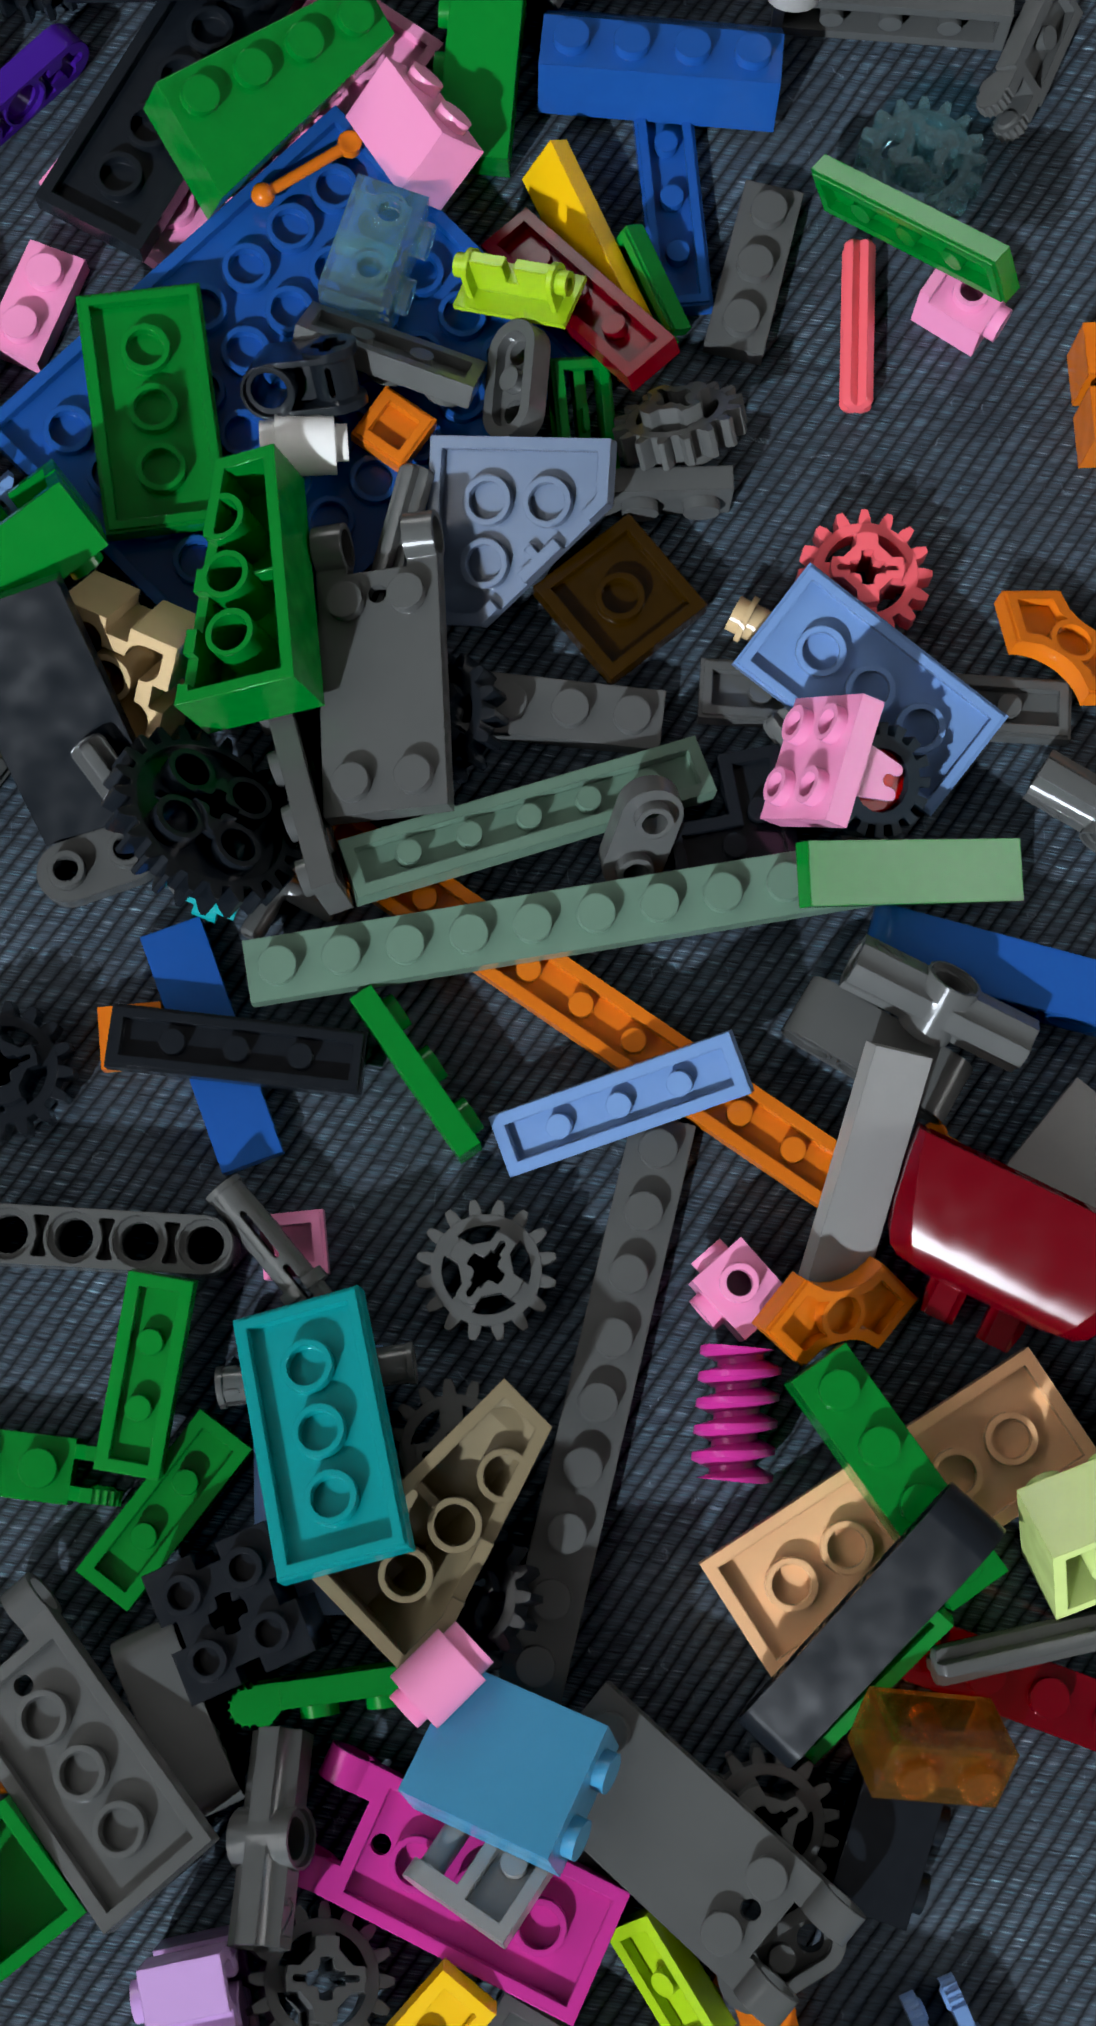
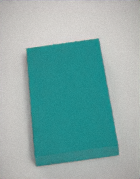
M359 1285L233 1320L277 1583L288 1586L416 1551L365 1291Z

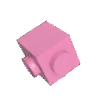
M742 1237L729 1248L719 1238L691 1263L699 1272V1275L688 1284L696 1293L689 1302L712 1329L716 1330L724 1324L739 1342H742L757 1330L751 1322L782 1285V1282Z

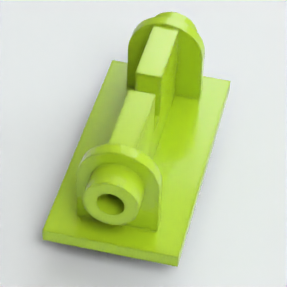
M469 247L465 253L457 252L452 262L454 277L461 278L462 280L461 288L452 306L455 310L511 320L524 319L533 324L566 329L587 282V277L566 270L565 265L561 262L546 264L517 259L514 264L509 263L505 256L481 253L478 248Z

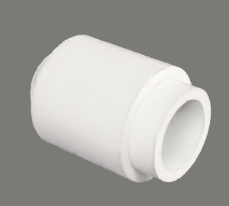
M274 414V420H259L260 447L274 443L301 476L338 475L337 462H349L347 423L335 424L334 416L319 414L309 416L286 415L283 417Z

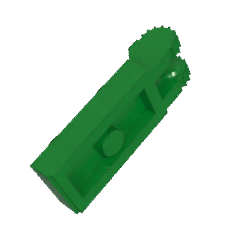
M0 1428V1497L60 1505H72L74 1501L121 1507L123 1491L105 1485H93L92 1487L75 1485L79 1460L94 1462L97 1445L82 1444V1438Z
M382 1661L259 1679L257 1683L252 1680L249 1684L244 1683L243 1688L240 1687L237 1689V1693L234 1692L232 1694L233 1698L228 1701L230 1708L227 1711H230V1719L233 1718L235 1720V1725L238 1723L242 1726L241 1728L244 1726L251 1728L254 1724L257 1727L270 1726L283 1710L299 1708L300 1719H314L339 1714V1702L366 1699L368 1710L397 1707L389 1698L398 1688L390 1678V1675L397 1668L391 1661Z

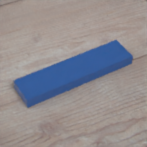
M637 118L632 123L643 226L685 315L712 314L714 304L694 125H691L690 122H682V125L646 122V119Z
M195 917L140 937L164 1009L237 1017L203 920L200 917ZM189 1079L224 1176L285 1154L262 1087Z

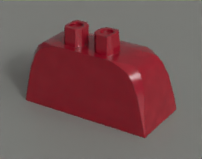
M917 1122L892 1196L888 1229L890 1244L896 1254L924 1274L930 1276L925 1286L920 1306L921 1311L952 1325L966 1296L969 1295L989 1305L975 1336L1006 1353L1010 1351L1023 1334L1027 1324L1071 1341L1089 1340L1096 1335V1208Z

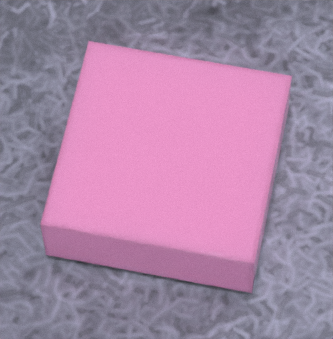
M314 1209L270 1214L312 1267L315 1268L320 1265L330 1275L325 1210ZM260 1231V1238L273 1254L278 1257V1251ZM288 1266L287 1271L291 1276L299 1278L291 1267ZM263 1269L264 1280L273 1281Z

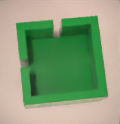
M50 459L7 492V495L18 510L9 516L0 505V592L60 572L63 579L70 575L73 580H77L91 572L104 559L100 551L108 546V542L100 519L53 459Z
M10 1795L0 1801V1983L88 1912Z

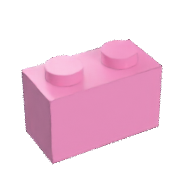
M386 57L345 117L399 193L441 211L484 151L468 131L472 125L469 118L441 95L440 91L443 88V84L434 73L419 63L415 62L409 68Z

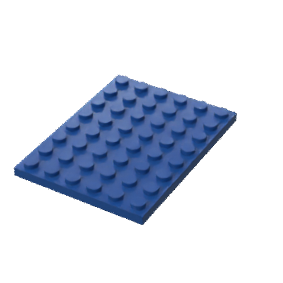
M336 105L131 289L136 290L199 282L223 457L260 447L259 420L266 419L253 415L245 407L240 397L241 381L256 355L264 346L274 342L292 341L295 325L312 301L488 362L489 348L495 334L505 323L511 321V319L455 310L452 305L462 285L461 278L454 277L452 273V262L457 252L465 253L469 247L478 248L481 253L484 252L442 210L440 211L399 193L363 141L361 152L356 158L347 159L343 156L276 194L273 203L268 207H258L253 203L251 191L257 183L265 182L269 184L337 145L338 137L343 131H355L346 119V115ZM533 324L548 335L551 344L550 358L588 356L562 329ZM78 336L0 407V452L26 478L50 459H53L100 519L106 536L81 337ZM487 365L482 384L468 409L460 406H441L431 402L423 393L400 385L389 386L437 419V428L432 435L490 436L483 425ZM356 370L359 385L367 389L368 403L357 411L334 416L335 424L347 423L349 462H337L338 475L302 477L305 483L309 535L311 528L315 526L346 523L354 546L355 565L353 573L371 571L398 473L351 441V432L385 387L372 381L366 373ZM564 372L567 389L570 386L569 372ZM263 373L265 379L272 386L286 389L284 382L278 376L272 373ZM547 391L546 407L549 405V401H548V391ZM431 436L413 459L412 464L429 469ZM203 531L109 542L107 539L108 546L100 552L135 588L140 589V593L154 607L162 600H166L196 613L199 598L193 592L196 570L203 569L208 541L203 537ZM312 563L313 581H314V592H315V603H316V614H317L316 571H315L314 566H313V563Z

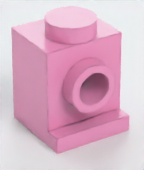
M935 269L919 292L910 320L971 357L984 337L991 342L996 340L1009 320L1013 309L1006 306L1005 302H1000Z

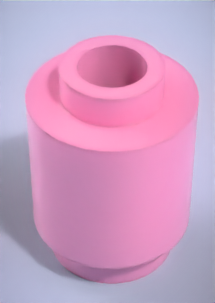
M455 1621L444 1633L437 1629L390 1675V1678L398 1688L389 1698L417 1728L427 1719L436 1728H439L486 1681L482 1674L494 1662Z

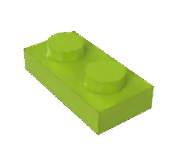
M646 1908L620 1917L610 1943L660 2026H735L737 2024L720 1997L718 1989L706 1974L695 1954Z

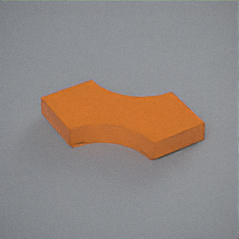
M1001 591L994 602L1008 655L1032 658L1047 665L1069 684L1080 706H1096V630L1085 624L1072 612L1061 591Z
M869 1256L863 1264L850 1274L829 1282L809 1281L792 1271L751 1323L785 1355L802 1366L803 1364H808L823 1349L841 1341L860 1340L879 1349L918 1298L883 1263Z

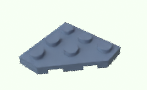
M431 435L429 470L433 472L434 480L427 501V510L435 509L438 512L444 534L445 550L443 558L446 626L488 628L614 506L617 442L611 438Z

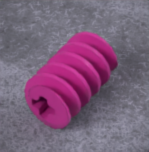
M710 1343L700 1346V1354L717 1362V1367L699 1371L697 1378L698 1381L714 1388L715 1393L699 1397L695 1402V1407L713 1415V1420L693 1426L694 1434L711 1442V1447L691 1453L692 1461L709 1469L708 1474L696 1478L752 1484L773 1482V1473L755 1465L758 1459L775 1455L776 1450L775 1446L758 1438V1433L775 1429L778 1424L776 1419L760 1412V1406L778 1402L780 1399L779 1393L762 1385L763 1379L778 1376L782 1373L780 1366L764 1359V1353L774 1350Z

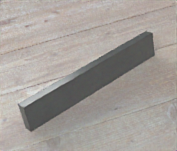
M701 658L697 724L764 728L763 724L775 712L785 707L733 667L731 664L735 660ZM954 673L1009 716L989 742L1067 746L1070 742L1072 689L1065 680Z

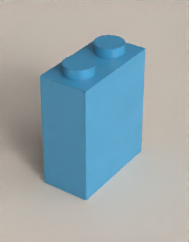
M484 1672L482 1676L486 1681L439 1728L430 1723L398 1791L413 1809L560 1877L568 1859L575 1862L587 1844L592 1826L591 1820L587 1819L598 1792L603 1795L607 1794L617 1777L621 1764V1754L617 1753L619 1745L608 1725Z

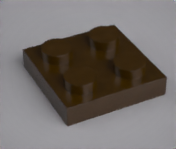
M629 513L533 586V596L610 685H614L706 613L707 609L706 602Z

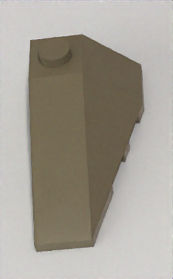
M505 1378L402 1479L416 1551L312 1579L396 1668L403 1664L437 1629L444 1633L457 1620L473 1584L552 1429V1426Z

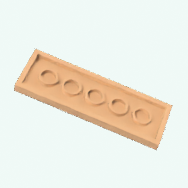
M1029 1347L1020 1349L905 1425L947 1485L953 1482L1002 1526L1018 1517L1017 1489L1025 1487L1032 1478L1043 1472L1053 1470L1063 1472L1086 1463L1096 1453L1095 1445ZM840 1468L698 1563L766 1671L772 1677L895 1541L844 1469Z

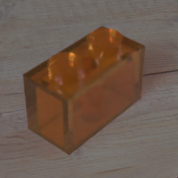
M869 1686L847 1738L872 1798L996 1808L1020 1756L992 1699L986 1697Z

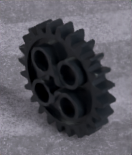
M179 725L171 736L162 727H157L149 738L143 734L138 735L131 746H126L111 766L113 770L103 782V785L109 792L101 801V807L113 812V815L104 825L105 829L124 835V838L115 848L116 852L120 854L134 853L138 858V861L131 869L134 875L150 871L155 876L152 883V891L154 893H158L166 886L174 889L176 906L181 907L191 897L195 898L200 915L206 916L212 907L217 904L225 918H230L239 907L247 915H250L261 903L265 906L269 905L296 875L293 870L295 867L294 862L302 859L303 856L295 849L299 841L295 843L291 841L282 819L280 803L287 796L286 789H271L267 784L272 777L271 770L265 769L256 772L251 767L254 754L249 751L240 758L233 754L232 740L228 737L219 747L212 744L210 734H207L204 730H201L197 737L192 740L184 725Z

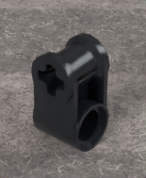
M337 333L308 340L274 342L264 346L256 355L240 384V397L245 407L253 415L266 420H274V414L282 417L286 415L309 416L319 414L323 416H338L364 407L368 403L369 397L367 389L359 385L353 358V354L357 351L356 337L351 334ZM263 373H272L278 376L284 382L286 389L272 386L265 379Z

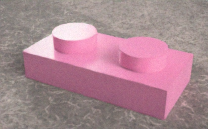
M30 239L0 303V359L39 373L48 364L75 305V296H79L90 272L85 259Z

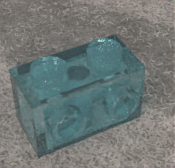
M358 173L318 283L319 303L389 328L393 327L397 314L406 317L410 310L417 285V280L410 278L416 259L427 260L436 233V224L429 222V197Z

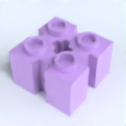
M229 1925L161 1940L152 1951L153 1957L146 1958L136 1970L137 1979H133L130 1982V2006L133 2019L137 2025L144 2023L145 2026H260L258 2015L247 2016L245 2011L253 2003L251 1990L242 1986V1978L251 1974L247 1950L227 1947Z

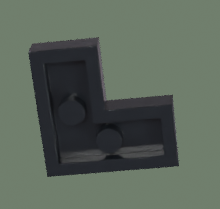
M779 744L717 754L715 762L726 815L681 823L670 852L674 870L796 850V843L799 842L796 827H780L760 819L765 802L763 797L764 784L768 775L776 766L780 753Z

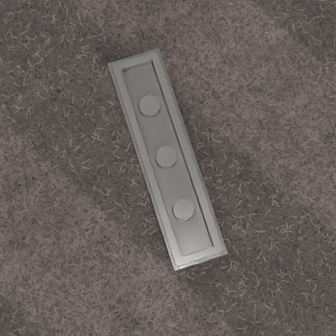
M870 1041L865 1042L798 1275L806 1280L814 1282L837 1280L853 1272L869 1256L875 1257L933 1058L913 1051Z

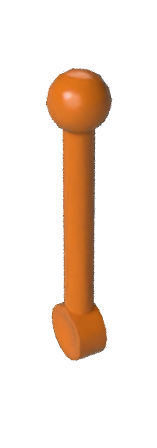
M353 130L343 131L338 137L337 145L269 184L265 182L257 183L251 191L253 203L258 207H268L273 203L276 194L342 156L347 159L356 158L362 149L361 138Z

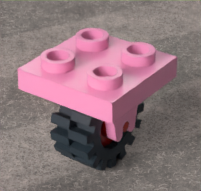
M864 693L796 698L793 708L786 715L782 725L783 743L776 766L770 772L764 784L763 797L765 802L760 819L780 827L827 828L828 830L839 831L838 835L849 838L884 839V836L894 837L903 833L900 826H912L918 818L910 811L911 809L925 808L928 799L919 796L918 792L919 788H930L931 777H920L919 774L920 768L929 766L927 756L913 755V752L921 744L915 737H904L907 731L905 728L899 725H889V722H879L885 703Z

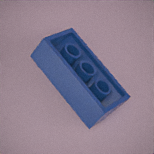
M547 9L543 16L538 62V113L630 121L641 118L646 119V122L682 125V122H690L691 125L702 127L774 132L781 88L785 34L782 27Z

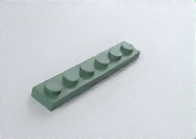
M694 735L454 806V811L427 814L338 840L337 851L357 907L605 833L620 791L630 781L641 776L658 775L671 780L678 789L684 809L714 800L717 788ZM652 814L646 818L652 819L657 817L659 814Z

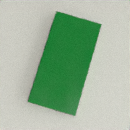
M199 282L75 296L105 531L108 541L203 531L215 459L223 457Z

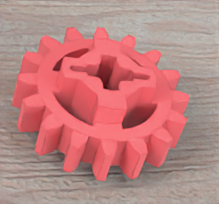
M861 509L856 524H850L845 515L840 513L835 517L833 533L822 526L815 529L812 539L815 546L804 545L799 562L805 567L798 569L795 581L811 562L894 628L895 624H897L899 627L908 630L916 618L913 610L922 611L928 600L929 595L922 589L929 586L933 577V571L926 568H918L924 562L928 550L926 546L910 548L908 544L914 533L910 526L897 534L891 530L893 515L887 513L878 525L871 523L868 509ZM850 545V551L844 556H832L831 562H826L837 550ZM855 572H864L866 581L872 584H862L861 575ZM896 594H902L893 605L877 612V605L883 599H894Z

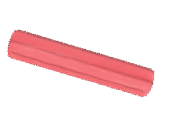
M849 239L845 242L844 250L842 251L839 407L845 413H866L870 411L874 401L876 245L870 239Z

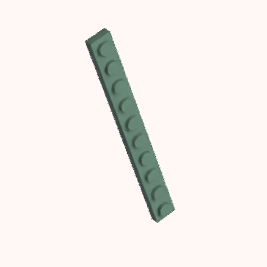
M795 850L243 940L242 947L250 1001L252 1006L256 1008L360 991L370 984L373 988L871 906L799 908Z

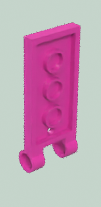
M333 1740L318 1774L331 1784L369 1801L343 1860H339L332 1852L316 1843L310 1865L305 1870L299 1871L298 1887L315 1893L442 1960L444 1958L448 1959L454 1966L568 2025L574 2026L630 1897V1893L617 1881L577 1861L573 1862L568 1859L561 1876L553 1875L507 1948L503 1949L442 1904L422 1893L402 1876L414 1857L422 1859L445 1823L412 1808L398 1791L405 1776L404 1774L382 1764L371 1754L353 1745ZM377 1834H385L389 1837L391 1848L387 1853H380L374 1848L373 1839ZM470 1835L444 1876L458 1884L485 1842Z

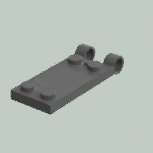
M435 509L402 514L400 532L404 554L407 559V566L353 573L355 565L354 546L346 523L315 526L310 530V554L316 571L318 636L325 706L320 707L323 819L331 826L454 811L443 558L445 546L441 520ZM386 591L384 600L378 603L372 602L374 593Z
M27 1572L0 1596L5 1611L29 1640L0 1666V1782L102 1933H113L220 1838L61 1615V1606L53 1592L40 1578L33 1573ZM27 1675L32 1679L33 1687L29 1694L23 1695L19 1690V1683Z
M611 1681L606 1682L582 1710L581 1714L610 1727L619 1745L617 1753L621 1754V1764L611 1789L605 1795L598 1792L587 1819L591 1820L592 1826L584 1851L729 1986L742 2005L765 2026H780L799 2003V1999L793 1990L773 1970L753 1954L794 1902L822 1933L841 1947L847 1944L867 1919L865 1914L844 1892L823 1876ZM754 1899L759 1903L761 1914L757 1918L750 1919L742 1913L741 1905L744 1900Z

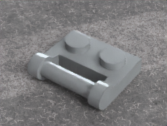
M445 1824L422 1859L414 1857L402 1876L422 1893L436 1900L500 1947L506 1949L554 1874L485 1842L458 1884L444 1876V1874L470 1835Z

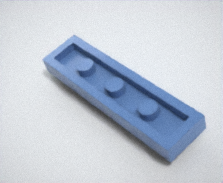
M730 1029L489 1116L488 1119L511 1178L749 1095L754 1091L734 1033Z

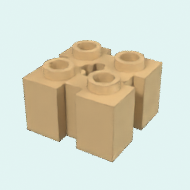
M94 570L69 590V593L136 737L143 734L149 738L157 727H162L171 736L179 725H184L186 716L174 706L177 685L184 684L185 682L183 677L186 675L188 658L183 654L186 631L187 629L194 628L196 613L166 600H162L153 609L140 605L138 601L140 589Z

